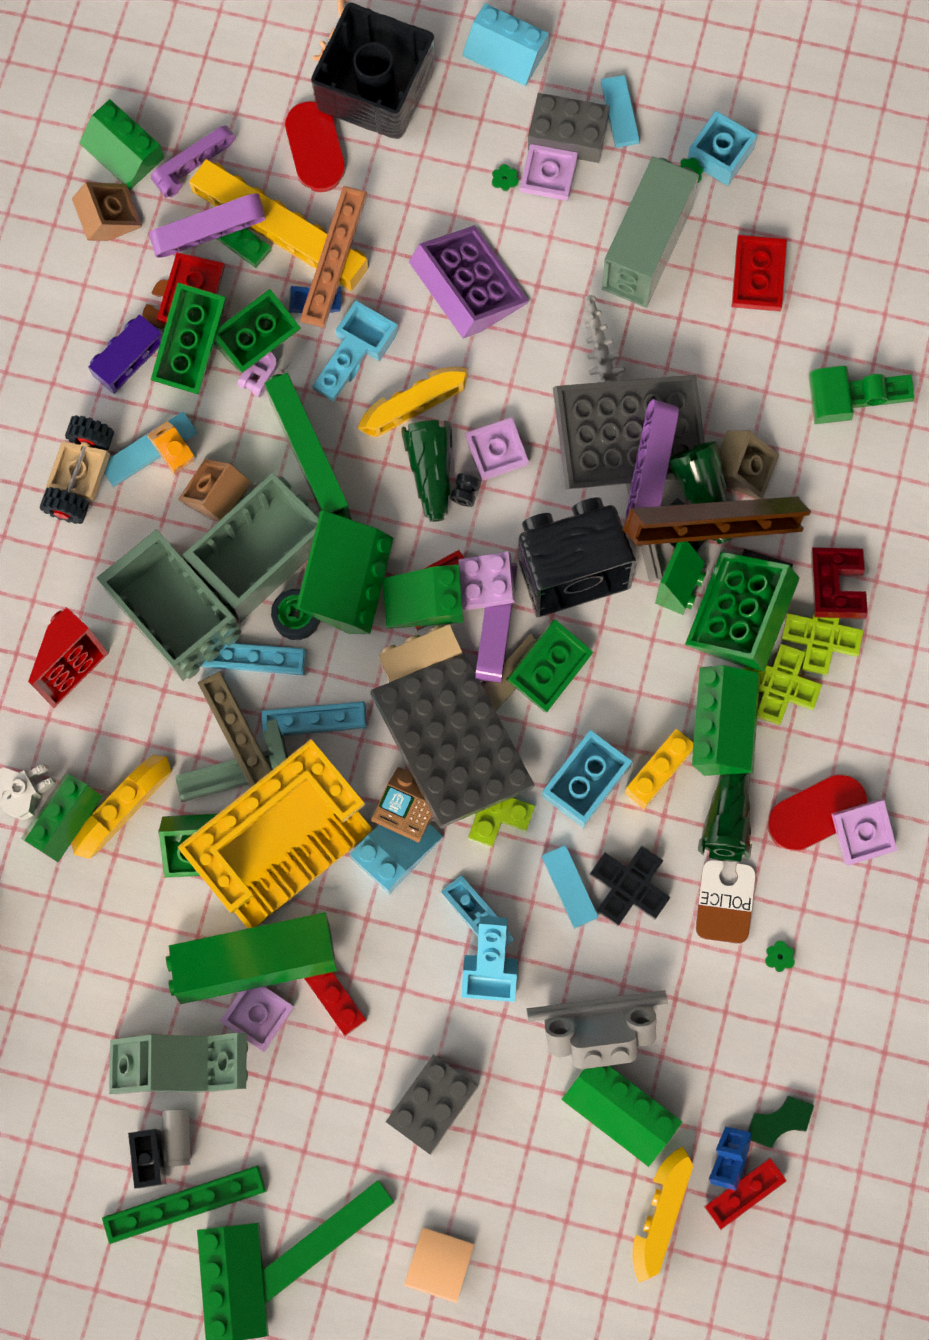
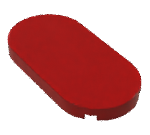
M307 101L299 103L288 112L285 120V129L297 176L301 184L305 187L307 186L312 191L327 192L334 189L345 174L344 159L332 116L318 110L316 102Z
M846 775L831 776L779 802L772 809L767 827L769 835L773 842L781 848L790 851L805 850L836 834L832 814L867 803L866 792L863 786L852 777Z

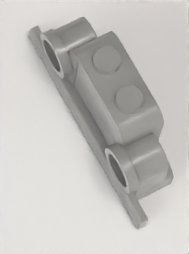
M666 990L526 1009L528 1022L544 1020L548 1049L552 1055L556 1057L571 1055L573 1065L576 1068L587 1069L635 1061L638 1057L637 1046H649L655 1042L657 1037V1018L652 1006L668 1004Z

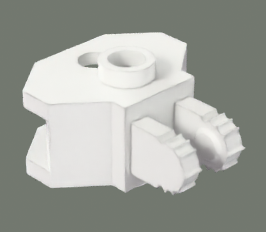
M46 764L39 765L27 773L24 770L18 773L4 767L0 769V805L4 812L23 821H27L35 815L37 800L42 797L40 794L56 785L54 777L45 779L36 786L33 782L34 779L48 771L49 768Z

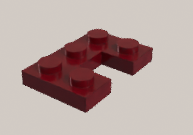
M812 547L811 569L814 617L866 619L868 615L866 591H840L839 575L863 576L865 571L863 549Z

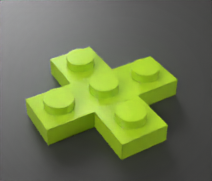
M814 611L812 619L787 613L781 640L805 645L806 653L802 670L827 676L833 652L858 657L864 630L838 625L839 618L814 617Z
M781 644L773 667L767 665L765 671L745 667L744 670L760 674L759 692L763 693L758 708L757 718L780 726L788 702L812 711L814 710L822 684L798 676L806 652Z
M510 798L476 813L468 839L493 847L502 823L527 832L535 806Z

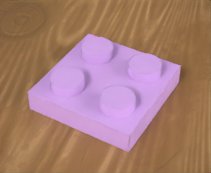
M530 144L520 192L568 201L578 153Z
M512 417L465 433V438L481 481L529 466L528 458Z
M509 551L459 559L462 607L464 610L515 603L512 563Z
M883 799L832 814L843 860L847 866L897 851Z
M260 987L239 992L220 1022L235 1033H247V1041L265 1052L295 1007L268 988Z

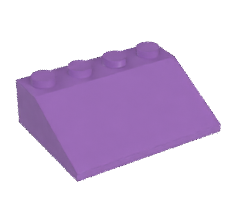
M475 225L420 243L409 261L412 268L463 339L484 331L529 302Z

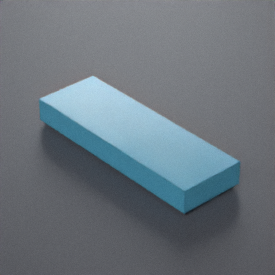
M625 75L601 79L605 105L610 106L609 122L615 148L639 144V135Z
M566 845L542 855L543 862L573 928H578L598 919V915Z

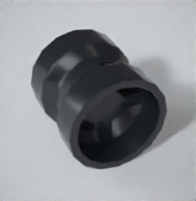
M459 473L455 481L457 487L452 490L450 499L456 504L473 507L476 500L475 492L480 489L481 481L472 475Z

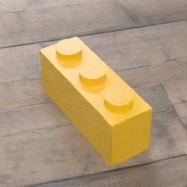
M675 729L626 787L624 794L645 810L693 753L694 742Z

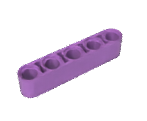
M250 194L156 228L149 232V237L156 258H162L261 223L266 220V215L259 194Z
M652 399L647 407L626 508V519L630 508L657 507L661 504L679 414L678 406Z
M512 563L513 586L515 589L517 563ZM512 603L485 607L475 679L502 682V670L504 668Z

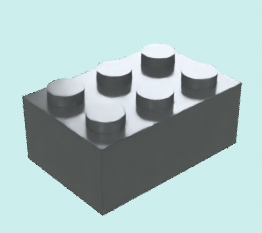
M538 93L528 134V150L530 144L577 152V159L599 163L610 106Z
M433 1054L386 1120V1123L431 1155L478 1089V1086Z

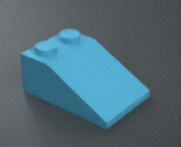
M378 825L349 855L362 870L390 895L437 845L443 836L434 827L429 825L418 843Z

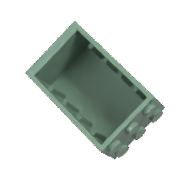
M652 156L605 257L601 290L645 308L648 307L692 211L699 174L688 167L681 168L665 158Z
M273 472L182 555L184 561L240 622L308 561L320 514L318 511L313 513L307 507L309 505L307 500L301 494L295 495L290 490L292 487L289 482L282 476L278 478Z
M157 529L97 577L106 593L182 681L186 678L194 677L206 660L211 662L216 659L220 654L219 651L224 648L223 646L234 644L242 633L234 616Z

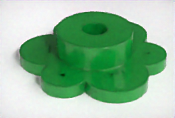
M694 157L689 159L683 158L680 161L681 165L679 167H688L699 174L697 182L699 183L702 180L703 167L699 166L698 160Z
M507 164L501 165L498 170L492 172V186L494 188L508 191L510 187L514 188L518 185L517 171L510 169Z
M777 941L774 947L769 946L766 953L768 956L765 959V963L768 967H775L777 972H782L785 968L790 969L794 966L795 960L792 957L794 950L790 947L787 948L785 942Z

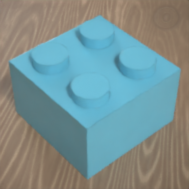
M715 111L690 146L687 159L691 157L696 158L699 166L703 167L705 173L729 186L754 150L757 135Z

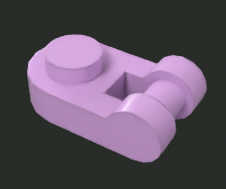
M270 352L242 373L237 385L243 389L248 388L252 390L254 395L261 397L266 389L264 382L268 381L277 369V360L274 354ZM254 373L260 376L257 382L252 380Z

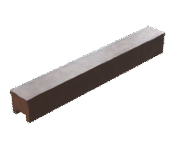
M799 496L630 508L623 531L627 533L636 546L803 532L804 527L801 525L804 516L810 515L811 511L800 500Z

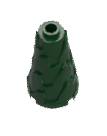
M439 420L408 424L409 431L403 426L401 434L405 451L408 453L410 467L414 474L418 499L421 500L424 516L429 518L430 522L445 520L444 516L448 515V495H450L451 422L444 420V427L439 426Z
M716 441L696 445L694 449L689 451L686 449L670 457L669 466L675 478L678 479L686 499L690 500L691 504L729 501L725 489L727 486L721 468L722 460ZM732 538L712 540L717 541V544H721L731 540Z
M750 773L719 776L717 788L713 794L710 809L704 822L702 836L698 843V851L702 855H704L706 849L710 851L709 858L720 861L741 862L742 855L744 854L746 860L750 858L752 849L749 822Z

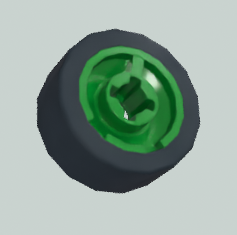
M291 589L281 593L271 607V618L276 630L283 637L290 640H302L310 637L320 624V620L296 609L301 589ZM294 611H299L300 618L297 619L291 616Z

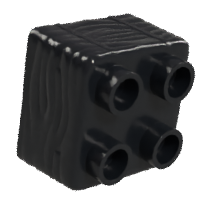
M348 3L311 77L313 94L318 110L393 139L402 138L435 70L434 34L415 25H410L393 17L372 11L369 8L355 3Z
M594 497L575 504L572 507L574 516L554 522L551 513H541L529 517L522 522L524 532L518 538V560L536 617L546 616L631 588L636 559L626 533L623 531V525L615 506H604L601 498Z

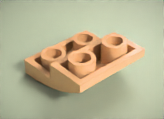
M422 1227L404 1286L457 1303L475 1244Z

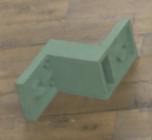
M230 1033L214 1036L151 1034L110 1040L109 1094L139 1092L204 1093L246 1089L248 1071L246 1069L248 1052L247 1033Z

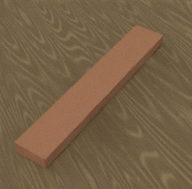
M347 186L342 188L300 318L303 323L322 328L326 327L367 199L366 191Z

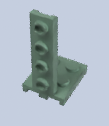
M276 719L266 721L268 730L263 731L266 745L269 747V750L263 751V754L271 770L289 757L284 736ZM236 759L175 776L181 802L249 784Z

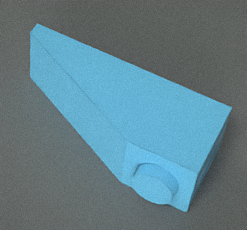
M462 875L441 891L477 938L479 936L480 916L498 917ZM508 929L506 932V946L514 941Z

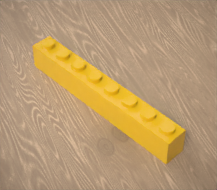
M207 159L203 162L189 181L194 194L215 207L250 194H259L266 220L249 228L317 269L328 235L321 226L310 224L300 213L296 211L291 212L279 200L268 198L260 188L250 187L239 175L234 174L233 176L229 174L221 164L217 162L213 164ZM350 249L339 283L350 291H353L368 270L367 258L363 252L358 249Z

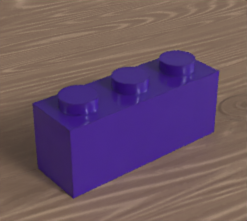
M139 314L125 325L124 330L119 336H115L109 341L107 348L101 354H97L92 358L88 366L92 376L115 394L159 349L162 333Z

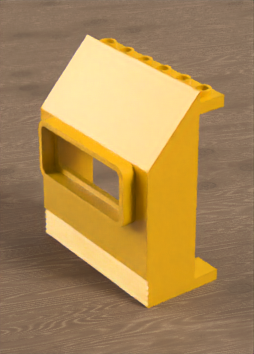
M310 739L181 843L178 849L231 914L235 912L248 929L260 925L360 843L373 829L358 812L365 803L313 740Z

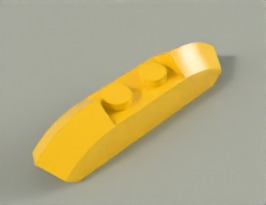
M444 367L427 373L429 379H421L415 382L412 388L404 392H396L391 396L390 400L382 397L365 412L357 429L369 436L379 437L464 391L469 368Z
M150 756L97 808L71 843L74 855L88 859L95 856L155 793L172 772L167 756Z
M683 1146L671 1153L657 1170L653 1182L661 1184L662 1187L661 1190L656 1189L651 1205H654L655 1209L652 1217L647 1215L642 1231L647 1233L646 1237L643 1238L635 1235L633 1266L639 1283L658 1275L664 1261L693 1169V1164Z

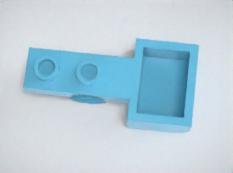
M355 300L336 328L337 337L343 341L313 384V390L335 402L347 382H351L358 373L360 363L366 354L378 361L382 359L397 335L398 324Z
M480 916L477 956H464L462 998L515 1002L518 959L505 958L507 918Z

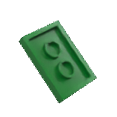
M554 619L506 680L543 712H548L594 652Z

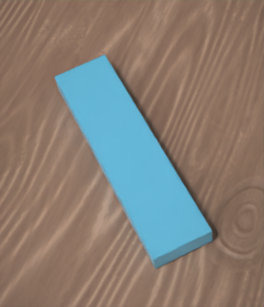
M184 411L168 420L176 428L184 441L198 434ZM145 435L110 457L104 474L112 486L115 487L161 456Z
M234 643L230 646L226 644L219 651L220 654L216 659L211 662L206 660L202 664V667L304 676L306 649Z
M365 701L262 710L263 731L268 730L266 721L276 719L283 736L367 729Z

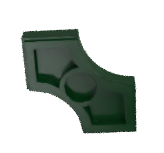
M787 1096L783 1105L775 1112L770 1114L753 1113L747 1131L752 1135L751 1141L772 1148L777 1138L785 1132L791 1130L806 1132L814 1105Z

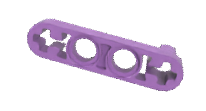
M228 126L219 127L158 167L152 173L151 180L165 198H172L182 188L179 179L202 165L206 159L209 160L228 148L234 142L236 136Z

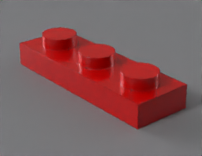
M333 972L304 978L344 1036H347L367 1021Z
M769 1158L740 1179L737 1190H725L706 1204L704 1208L718 1228L722 1230L787 1180L772 1159Z

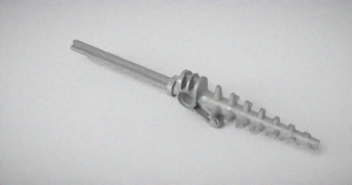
M593 295L585 296L586 307L583 309L584 312H587L589 320L585 323V327H590L592 335L586 339L587 344L593 343L595 350L588 354L587 357L588 359L596 358L598 365L589 370V374H599L601 380L599 382L617 381L616 376L625 372L626 369L625 367L613 368L612 361L619 358L620 355L618 352L609 353L608 346L614 343L613 338L605 339L603 331L608 329L607 324L601 325L599 316L602 315V311L597 310L595 304L596 297ZM626 484L629 495L631 484ZM656 544L640 545L649 582L660 581L663 577Z

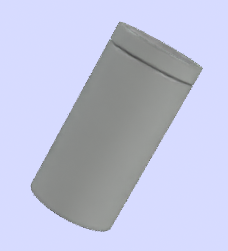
M189 1110L162 1111L163 1167L191 1165Z

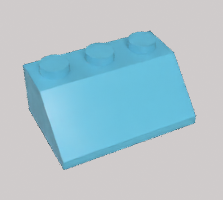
M484 3L472 24L462 56L526 86L548 49L549 33Z

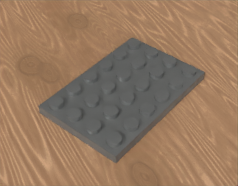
M696 375L553 387L566 490L632 483L645 414L652 399L678 406L679 409L670 457L683 450L688 449L689 451L694 449V446L705 443ZM668 464L665 480L676 479Z
M464 652L374 688L370 693L440 829L529 791L535 786L478 679H475L476 674Z

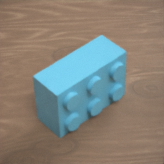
M590 730L542 791V798L584 829L631 768L632 761Z

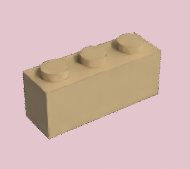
M442 624L437 625L429 630L430 633L421 637L420 635L411 636L405 640L406 643L400 646L390 645L384 648L378 656L388 681L392 682L462 654L450 624L446 626Z

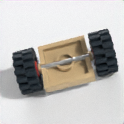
M78 415L71 417L65 433V438L69 442H61L39 507L41 511H44L45 514H50L51 517L58 518V520H65L68 523L82 524L84 522L90 505L86 499L95 500L110 457L108 450L115 433L111 427H108L107 424H101V421H94L90 417H79Z

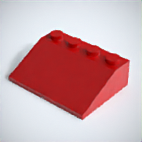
M67 607L52 616L51 623L47 626L28 680L32 687L53 708L108 655V652L90 628Z

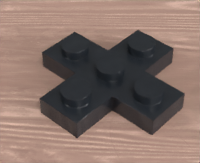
M641 846L626 867L604 852L590 872V875L611 890L596 912L619 926L634 905L656 920L671 897L649 883V881L664 860Z

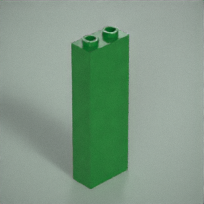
M288 373L273 375L268 381L264 382L269 401L319 510L352 520L348 503Z
M326 912L168 945L170 955L166 956L167 969L169 972L172 971V980H169V990L171 996H176L180 1004L337 971L330 923Z

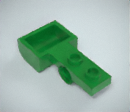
M835 366L815 369L809 373L808 377L814 424L850 421L853 418V408L914 402L915 399L912 375L885 377L883 374H872L864 377L862 380L849 381L847 366Z

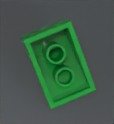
M689 542L677 543L661 579L655 604L681 615H684L686 608L692 609L697 595L693 594L696 585L701 587L706 576V572L703 571L705 562Z
M459 565L430 567L383 578L386 629L463 623Z

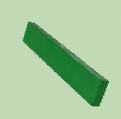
M257 1165L102 1217L108 1243L113 1244L265 1193L267 1190L260 1167Z
M379 1180L263 1270L265 1303H268L395 1203Z

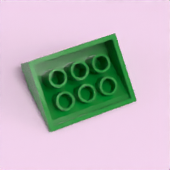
M320 511L296 609L347 634H371L394 538L377 528L327 511Z
M721 552L685 645L742 667L765 671L799 582V576L790 565Z

